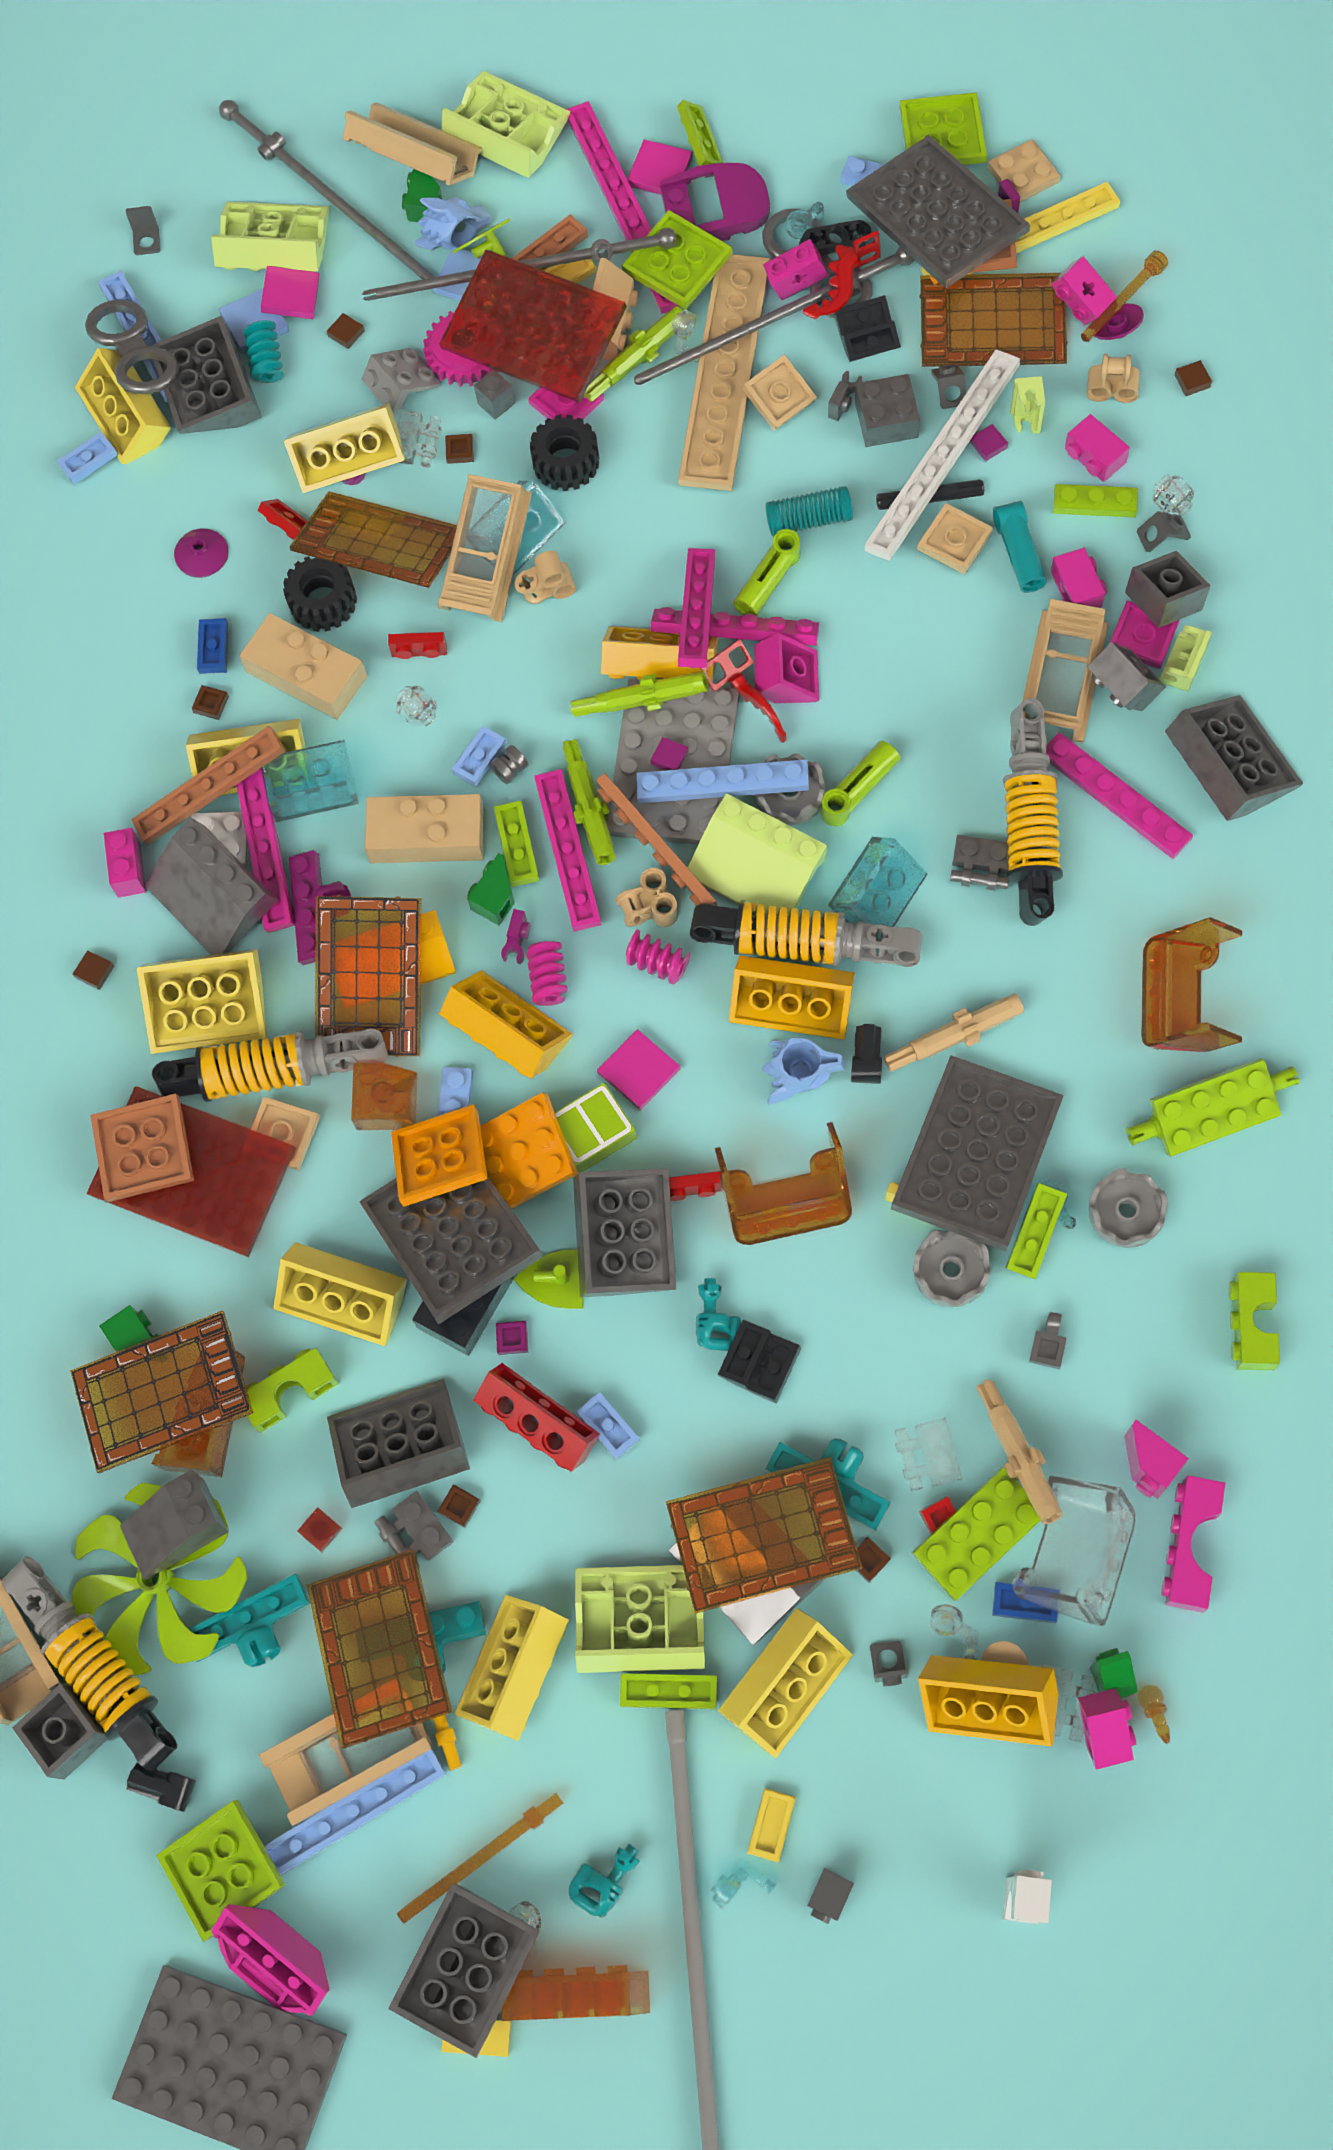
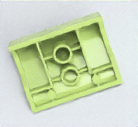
M483 71L467 86L462 103L454 111L446 108L442 110V131L482 147L479 155L529 178L544 162L568 121L571 112Z
M226 202L221 213L220 235L211 236L215 267H223L228 270L249 268L252 271L266 269L267 266L318 272L323 259L329 206Z
M726 793L713 814L687 868L704 887L738 905L741 900H746V902L761 903L765 907V914L768 911L769 905L776 906V914H778L781 906H786L789 916L790 909L798 907L805 889L818 866L822 865L826 860L827 845Z
M683 1565L575 1568V1659L577 1673L705 1669L703 1610L695 1611ZM699 1566L698 1573L702 1582V1566Z

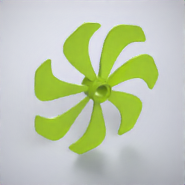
M140 1483L125 1495V1500L142 1506L162 1486ZM214 1499V1502H215V1504H216V1506H217V1508H218V1510H219V1512H220V1514H221V1516H222V1519H223V1521H224V1523H225V1525H226V1527H227V1529H228V1531H229V1526H228L227 1520H226V1518H225V1515H224V1513H223V1510H222V1508H221V1506H220L218 1500ZM102 1515L96 1518L77 1536L75 1546V1558L77 1560H81L85 1555L96 1549H103L121 1556L138 1568L120 1528L122 1522L117 1517ZM228 1532L160 1571L159 1580L155 1585L152 1583V1577L147 1580L143 1579L139 1568L136 1578L116 1575H90L81 1578L75 1584L71 1602L75 1606L74 1611L78 1616L90 1613L93 1617L95 1611L108 1600L133 1590H143L140 1596L113 1623L105 1640L111 1642V1649H116L119 1652L118 1659L123 1658L126 1661L125 1668H131L134 1673L133 1676H138L152 1670L151 1666L138 1651V1638L142 1622L155 1594L157 1597L159 1641L164 1655L168 1660L176 1664L197 1661L210 1656L218 1642L219 1634L199 1635L190 1631L180 1619L168 1591L173 1588L189 1601L208 1611L215 1613L227 1612L235 1606L248 1578L247 1570L241 1557H236L228 1570L218 1578L188 1580L175 1577L173 1569L195 1561L221 1547L228 1537Z

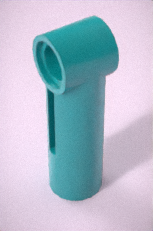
M1017 501L993 507L994 524L998 534L1002 535L1021 591L1030 593L1043 588L1047 583V578L1027 525V514L1023 502Z

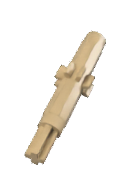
M1014 993L971 1013H968L966 1008L952 1013V1022L919 1036V1038L909 1042V1045L885 1055L884 1063L887 1065L889 1072H892L911 1062H918L927 1057L929 1058L961 1042H965L966 1046L969 1047L980 1041V1033L1023 1013L1022 1002L1017 994Z
M990 1379L985 1380L983 1384L977 1385L976 1388L989 1412L988 1417L1008 1456L1009 1462L1004 1464V1467L1010 1478H1015L1016 1481L1020 1480L1042 1524L1053 1523L1060 1519L1063 1513L1041 1468V1465L1045 1464L1046 1461L1040 1449L1030 1448L1015 1416L1008 1405L1004 1403L994 1382Z

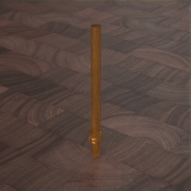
M555 1793L537 1808L532 1806L523 1813L524 1817L398 1911L397 1915L402 1923L405 1924L446 1893L452 1883L458 1884L529 1829L535 1830L543 1824L545 1817L564 1804L559 1795Z

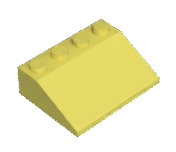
M258 949L147 963L137 967L151 1054L267 1038Z

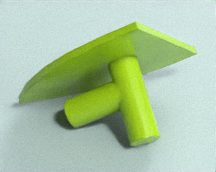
M510 218L492 226L452 251L453 254L484 236L486 241L471 249L473 256L477 259L492 250L497 260L505 259L507 255L498 241L494 230L511 221Z
M577 1250L554 1251L546 1254L523 1269L514 1278L523 1291L538 1302L555 1308L583 1309V1297H580Z

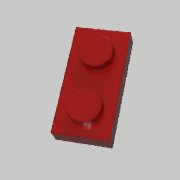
M279 499L261 501L258 512L265 516L269 523L284 530L286 535L293 540L298 541L310 524L309 521Z
M444 632L388 634V645L392 657L409 659L415 656L436 658L441 655H447V643Z
M719 1171L669 1177L670 1201L683 1200L687 1195L698 1194L699 1197L714 1196L716 1192L721 1191Z

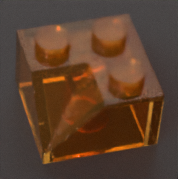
M354 1063L351 1120L356 1130H398L416 1124L417 1072L386 1063Z

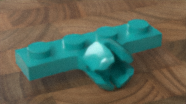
M835 1438L830 1441L822 1458L817 1461L779 1442L765 1470L774 1475H780L830 1461L846 1515L875 1531L877 1530L891 1502L858 1485L854 1481L855 1474L864 1459L863 1452L860 1449L851 1446L845 1459L842 1461L840 1458L848 1443L842 1439Z
M293 1574L237 1603L229 1611L218 1613L189 1628V1630L199 1635L219 1634L218 1642L210 1656L232 1644H236L244 1663L248 1666L256 1667L266 1663L265 1657L269 1656L270 1660H272L280 1653V1646L273 1632V1625L278 1620L311 1603L299 1575Z
M480 1601L427 1613L434 1640V1648L436 1649L440 1666L438 1669H440L442 1675L446 1670L443 1653L445 1645L486 1635L482 1606ZM409 1617L388 1622L387 1626L392 1646L412 1641L413 1635ZM410 1617V1618H411L412 1627H413V1631H414V1636H415V1638H417L416 1632H415V1628H414V1624H413V1619H412V1617ZM381 1624L365 1630V1638L370 1654L390 1647L386 1625ZM360 1631L356 1634L359 1657L361 1658L366 1656L367 1650L363 1632ZM418 1641L416 1642L418 1655L413 1642L396 1647L393 1650L394 1656L405 1655L407 1670L421 1667L420 1662L423 1665ZM387 1650L372 1655L370 1661L393 1657L392 1652ZM363 1658L361 1662L362 1664L368 1663L369 1660L368 1658ZM423 1667L422 1671H423L424 1679H425V1682H427L426 1676H425V1672H424L425 1669H424V1667ZM420 1669L407 1672L412 1680L423 1682Z

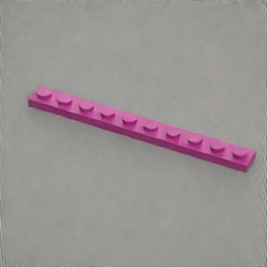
M589 101L566 109L571 112L568 117V123L625 240L646 237L652 229ZM650 289L661 314L669 312L675 306L680 307Z

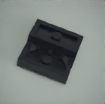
M885 295L843 307L833 313L849 362L901 347L895 322L891 320Z
M742 1320L718 1372V1376L777 1404L801 1347L796 1343L773 1335L766 1328Z

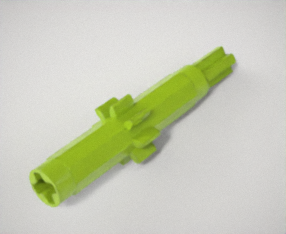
M675 306L646 331L643 329L640 332L636 330L628 337L631 343L599 372L598 376L582 388L583 396L588 398L590 402L594 401L607 388L622 380L641 362L644 364L647 361L651 363L659 356L656 350L687 322V316L684 311Z
M704 671L665 679H656V674L642 676L640 684L607 690L606 692L597 693L596 696L570 701V710L574 717L597 712H614L639 706H647L648 711L661 709V705H664L663 701L707 692L708 680Z
M576 739L572 741L566 740L563 742L564 746L562 748L568 764L569 779L577 802L574 805L576 811L573 812L576 824H583L596 863L598 865L610 864L616 859V855L605 821L608 819L607 814L610 812L608 805L605 801H600L591 773L587 763L583 760L578 741Z

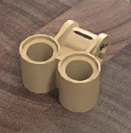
M1103 354L1102 364L1094 365L1089 369L1087 397L1090 400L1102 402L1114 396L1119 402L1131 403L1138 399L1140 371L1136 367L1131 366V355H1126L1125 358L1109 357L1108 354Z
M551 550L539 554L534 560L536 566L522 571L515 579V588L531 604L541 603L551 596H554L556 599H563L571 596L576 591V586L567 563L560 562L557 552Z
M648 868L645 870L640 878V887L626 890L615 899L617 905L621 906L626 917L624 922L628 927L640 925L652 918L657 925L669 927L678 918L676 899L672 894L667 893L666 876L659 868ZM651 882H658L661 884L659 887L654 889L647 887L648 884H650ZM664 906L671 908L667 913H660L658 911L659 908Z

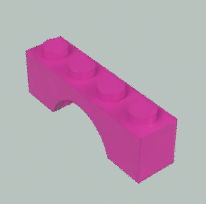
M1187 1475L1182 1484H1177L1175 1502L1180 1503L1178 1515L1173 1514L1170 1533L1175 1534L1174 1546H1168L1166 1564L1171 1565L1169 1577H1164L1161 1589V1596H1166V1606L1201 1613L1208 1610L1213 1577L1204 1572L1196 1563L1191 1550V1540L1198 1525L1217 1519L1221 1515L1226 1484L1224 1482Z

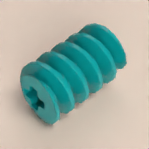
M269 320L254 322L248 325L243 333L246 339L247 357L249 358L248 365L251 369L250 376L253 380L262 383L277 382L284 377V373L279 371L282 369L283 364L278 361L281 358V353L276 351L280 347L279 343L275 341L278 338V334L273 331L276 329V324Z

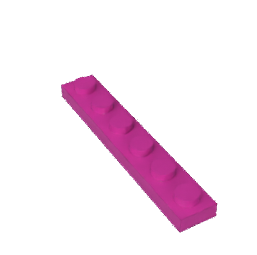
M688 548L678 667L707 668L715 549Z
M669 607L654 609L651 619V632L680 634L682 611ZM726 612L711 613L709 637L762 641L776 633H780L804 645L817 646L819 622H812L808 619H800L798 621L785 620L782 617L760 618L752 614L736 616L729 615Z
M1060 732L1046 745V755L1050 757V764L1172 859L1192 840L1193 835Z
M262 767L238 783L237 790L253 874L278 899L262 917L264 930L271 933L295 926L265 769Z
M562 769L535 775L534 778L573 932L600 926L601 920Z

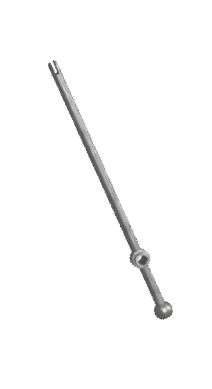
M222 101L219 106L221 117L227 121L233 120L261 143L257 150L266 161L272 156L280 159L421 279L434 277L432 273L282 148L286 141L280 133L275 131L272 135H266L239 112L235 101Z
M664 228L658 232V235L612 244L605 239H598L592 244L591 248L365 290L362 295L376 293L377 295L363 298L365 301H371L592 258L600 262V258L610 260L613 254L655 246L671 249L676 245V238L673 229ZM601 249H606L603 253H598Z
M899 247L896 254L860 271L855 272L853 270V291L851 297L858 295L862 291L860 282L898 264L904 266L911 265L915 260ZM827 285L637 374L634 377V383L642 385L830 297L828 295L829 290L838 288Z

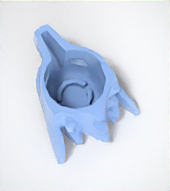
M429 197L421 198V203L427 207L423 212L424 217L418 221V225L424 227L420 231L424 236L416 240L415 244L429 250L438 246L452 250L453 246L459 247L471 240L479 230L489 225L492 220L491 215L487 213L482 205L470 207L467 202L458 197L445 200ZM465 222L466 227L463 231L459 232L455 229L458 224Z
M789 1038L787 1041L773 1040L769 1042V1046L776 1048L777 1051L773 1052L771 1062L765 1063L762 1071L776 1079L771 1084L777 1090L770 1094L767 1102L770 1105L786 1100L797 1093L819 1088L826 1082L832 1072L845 1070V1061L841 1054L823 1051L814 1042L805 1038Z

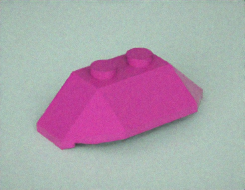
M231 1904L224 1908L211 1931L214 1937L218 1939L220 1950L229 1969L275 2008L285 2012L305 2013V2015L312 2016L330 1990L321 1952L271 1910Z

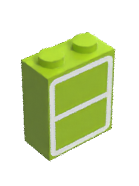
M605 1083L600 1084L555 1112L577 1172L586 1171L637 1139L635 1128Z

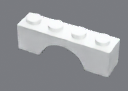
M1025 1869L1014 1872L1013 1877L1006 1878L1002 1920L1032 1924L1049 1923L1052 1880L1043 1879L1044 1872Z

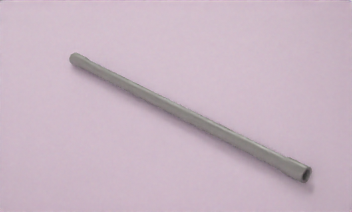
M672 1710L665 1712L667 1740L670 1747L702 2150H719L685 1745L687 1739L684 1710Z

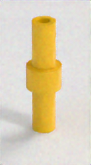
M445 1714L434 1717L433 1721L437 1730L435 1737L438 1747L443 1748L449 1770L452 1771L462 1767L454 1743L457 1739L453 1728H449Z

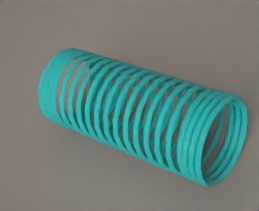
M845 485L844 487L839 486L838 489L835 487L834 490L831 488L829 491L825 489L824 492L822 490L819 493L816 491L815 494L811 492L810 495L806 493L805 496L802 494L800 497L797 495L795 498L792 496L791 499L787 497L786 500L782 498L781 501L779 499L776 502L772 500L765 504L768 526L773 537L778 531L783 530V527L784 529L789 527L790 530H793L794 527L795 532H797L798 527L800 531H802L803 527L807 530V523L811 529L812 523L814 528H816L817 523L819 527H821L822 523L824 526L827 523L830 525L831 519L834 524L836 519L838 523L841 522V519L843 522L853 519L849 490ZM821 495H823L824 498V506L821 499ZM807 497L809 499L810 510L807 503ZM802 498H803L804 503H805V511H804V507H803V503H802ZM793 501L795 503L796 515L793 507ZM783 502H784L785 507H786V515H785L784 508H783ZM788 502H789V504H790L791 515H790V511H789V508H788ZM779 505H780V508H781L782 520H781V516H780V512H779Z

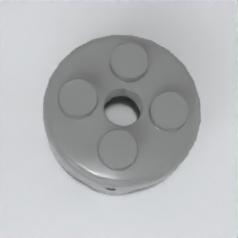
M797 753L785 758L771 755L764 763L805 760V758ZM808 761L809 790L797 791V794L793 797H786L782 792L755 794V802L759 810L791 826L810 820L822 807V797L825 794V783L821 766L817 762Z
M1124 1168L1117 1169L1096 1185L1089 1202L1090 1221L1099 1236L1108 1243L1125 1248L1138 1247L1148 1243L1161 1230L1165 1221L1168 1199L1165 1191L1161 1190L1149 1175L1130 1173ZM1125 1203L1132 1205L1135 1209V1215L1130 1218L1123 1217L1119 1213V1206Z
M933 1231L926 1237L915 1254L913 1273L918 1289L930 1301L941 1306L959 1307L971 1303L984 1291L989 1280L990 1263L986 1245L951 1231ZM953 1262L957 1264L960 1268V1273L955 1277L947 1276L943 1272V1266L946 1263Z

